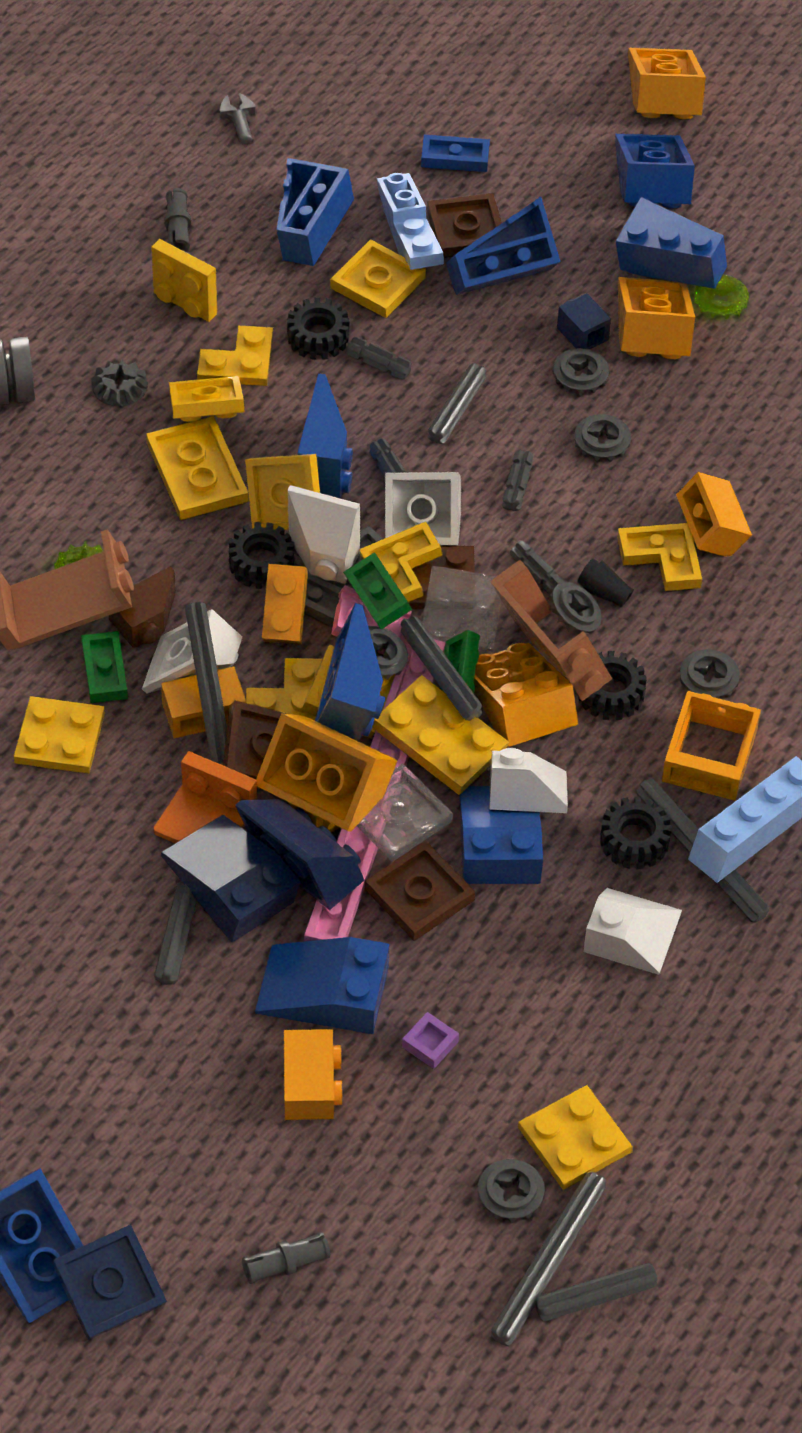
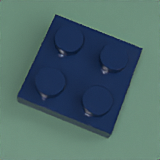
M131 1224L52 1261L53 1267L87 1340L157 1309L167 1302Z

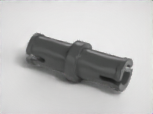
M174 188V199H172V192L170 190L166 193L167 214L164 218V224L166 229H168V243L181 250L183 243L184 251L187 252L190 249L188 229L191 226V216L187 212L188 195L185 190Z
M323 1232L292 1243L284 1240L276 1243V1248L249 1257H243L242 1266L246 1278L248 1277L250 1284L282 1272L290 1275L296 1272L297 1267L330 1258V1248Z

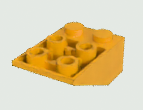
M516 643L501 652L479 655L474 677L475 693L495 731L509 741L508 747L578 725L573 685L530 643Z

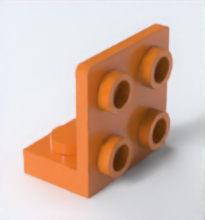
M188 751L181 761L182 785L155 824L154 834L170 842L177 843L221 815H225L244 828L245 824L235 804L240 800H257V780Z

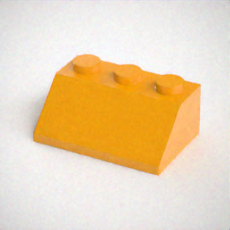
M281 713L256 778L257 787L346 831H352L384 797L398 760L306 716Z

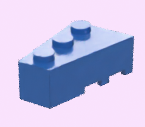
M287 158V176L283 184L284 196L283 201L280 203L277 223V235L282 258L284 261L314 266L354 201L349 169Z
M539 197L446 262L456 295L548 271L561 262L542 198Z
M642 197L616 239L620 270L635 275L715 289L727 268L724 235Z

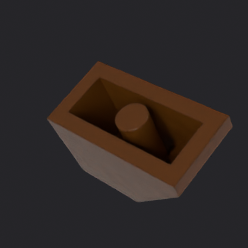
M171 566L133 585L134 590L129 592L132 607L109 615V620L132 648L143 643L151 644L165 632L176 592L175 571Z

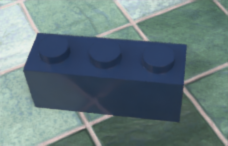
M282 799L240 800L235 804L247 831L274 850L301 881L300 887L327 909L331 910L364 881L358 866L361 860L357 853L346 844L341 847L326 827L321 825L317 828L303 809L299 807L293 809Z

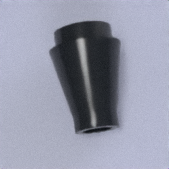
M591 559L577 580V583L583 586L588 593L613 602L620 607L625 605L634 591L603 560L598 562L595 559Z

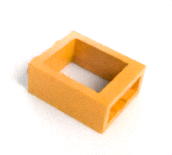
M687 691L665 758L662 782L736 801L757 733L761 709L750 707L744 703H734L718 699L704 693L699 694ZM691 721L744 735L735 766L681 752Z

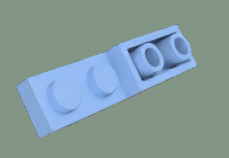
M393 173L388 177L377 178L382 206L398 253L405 257L410 270L443 265V251L426 219V206L410 174Z

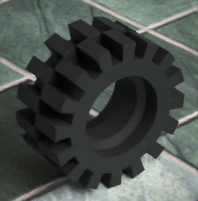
M320 297L314 298V303H310L309 299L303 300V307L297 303L294 305V311L290 310L288 313V344H291V349L294 352L299 350V355L302 357L309 353L312 360H316V355H321L322 360L328 359V353H331L333 357L339 355V349L344 351L346 343L349 342L350 321L346 309L342 310V305L338 302L332 306V300L327 298L325 303H320ZM321 324L328 326L330 330L323 333H313L306 330V328L311 325Z
M254 522L253 529L247 524L243 526V533L237 530L234 533V539L230 538L228 548L231 574L235 573V579L238 582L244 578V585L250 587L252 582L256 583V589H262V583H267L268 564L294 565V541L291 542L290 534L286 533L284 535V528L281 526L273 530V523L267 522L266 528L261 527V522ZM264 549L273 552L275 557L268 561H255L250 559L248 555L252 551Z
M608 651L607 657H604L602 652L598 653L612 679L621 681L626 689L616 693L599 689L582 701V707L585 710L591 707V715L597 717L599 712L603 713V720H609L610 714L615 715L616 720H622L624 712L627 717L634 715V709L638 711L642 706V701L644 702L647 677L644 675L645 670L642 665L637 667L638 660L634 657L628 662L627 654L621 652L619 658L614 657L615 651Z
M628 797L621 799V806L617 802L611 804L610 811L606 809L600 832V845L604 846L603 852L606 857L612 854L611 861L616 865L620 860H623V868L630 869L631 863H636V870L643 869L644 862H647L649 867L656 865V858L661 861L665 857V851H668L672 827L669 815L664 816L663 807L659 805L656 809H653L654 801L650 799L647 800L646 805L641 804V797H635L634 803H630ZM628 825H639L647 829L650 837L644 841H632L622 836L621 830Z

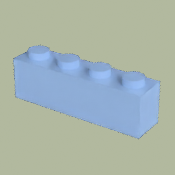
M795 756L699 828L688 860L718 883L802 818V760Z

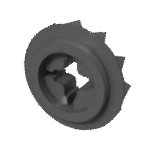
M577 348L565 351L557 357L554 362L553 374L556 377V384H563L566 392L575 389L578 390L581 396L585 390L595 393L599 386H605L609 376V366L604 357L599 353L589 349ZM588 366L587 374L575 376V370L580 371Z
M123 359L119 364L107 361L104 368H96L95 376L91 378L92 391L96 398L112 406L133 404L145 395L148 388L145 370H139L136 362L127 365ZM119 375H122L124 380L120 388L117 389L115 382Z
M597 414L583 419L575 429V447L581 448L583 457L587 455L594 456L596 462L601 457L607 458L612 462L616 455L624 456L626 449L630 447L631 432L628 426L622 420L611 415ZM603 431H606L607 440L605 443L599 444L598 438L603 434Z
M562 582L549 595L548 599L552 603L549 610L557 614V622H563L568 632L575 630L578 635L583 631L585 634H592L600 626L602 619L600 608L590 593L581 586L571 582Z
M368 626L375 653L385 649L383 657H377L381 675L386 680L393 674L400 675L408 661V651L405 644L395 633L388 629Z
M710 649L699 650L688 655L681 664L680 683L686 686L687 691L699 694L704 693L719 699L724 695L730 697L734 688L738 687L740 678L739 668L736 662L723 652ZM711 667H714L715 678L709 683L705 682L704 675L710 671Z
M505 1159L491 1164L482 1173L478 1183V1194L483 1209L487 1208L492 1212L495 1219L499 1217L508 1218L513 1223L517 1218L525 1216L530 1218L537 1208H541L545 1193L544 1182L539 1172L530 1164L516 1159ZM519 1179L518 1193L521 1196L513 1195L510 1199L504 1201V1190L501 1187L509 1188L512 1183L515 1184L516 1180Z

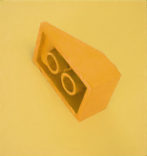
M628 48L632 98L637 113H641V116L647 118H658L661 114H673L678 119H691L693 115H702L706 76L692 50Z
M619 277L618 319L621 351L635 357H643L647 353L661 354L662 357L667 359H679L681 356H690L695 314L687 284L668 280Z

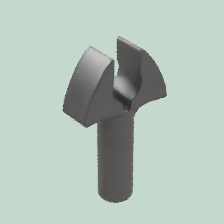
M239 93L240 106L237 110L230 105L227 95L220 106V119L228 118L232 120L240 143L249 144L252 142V135L246 118L248 115L256 114V106L249 98Z

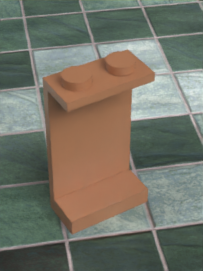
M108 529L101 531L103 552L11 586L0 572V641L7 650L21 648L131 608L129 592L134 590V586L129 572L125 569L124 563L128 562L129 559L122 541L116 542Z
M518 560L490 581L517 626L545 659L573 685V691L581 701L612 680L611 675L584 631L558 649L536 624L551 613L549 610L550 605L530 571L521 560Z

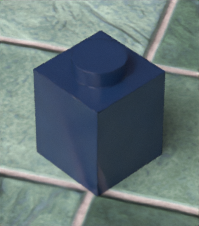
M587 293L575 299H570L559 306L557 329L576 349L590 350L609 340L611 318Z

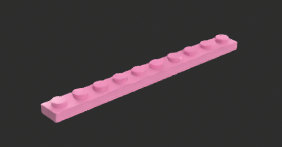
M435 640L444 653L446 642ZM408 641L406 643L408 651L407 664L400 675L395 674L384 709L421 675L433 684L435 683V678ZM377 731L374 734L370 747L398 760L384 797L352 831L341 829L337 840L341 847L346 844L359 856L361 863L358 866L364 881L331 910L316 900L304 935V941L348 937L365 888V880L368 879L409 759L407 754Z

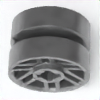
M28 337L10 338L9 353L7 354L5 353L3 341L0 339V404H9L10 389L12 388L17 402L35 401Z

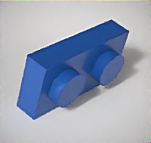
M424 135L421 167L487 172L490 139Z

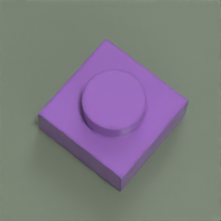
M427 1012L403 1037L402 1048L435 1069L459 1042V1033Z

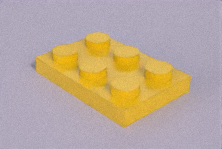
M214 416L146 433V443L180 520L249 502L247 488Z
M423 675L416 679L382 710L379 718L374 719L372 726L374 730L458 795L491 765L492 751L506 749L509 744L508 740L479 718L474 717L470 721L465 720L445 692Z

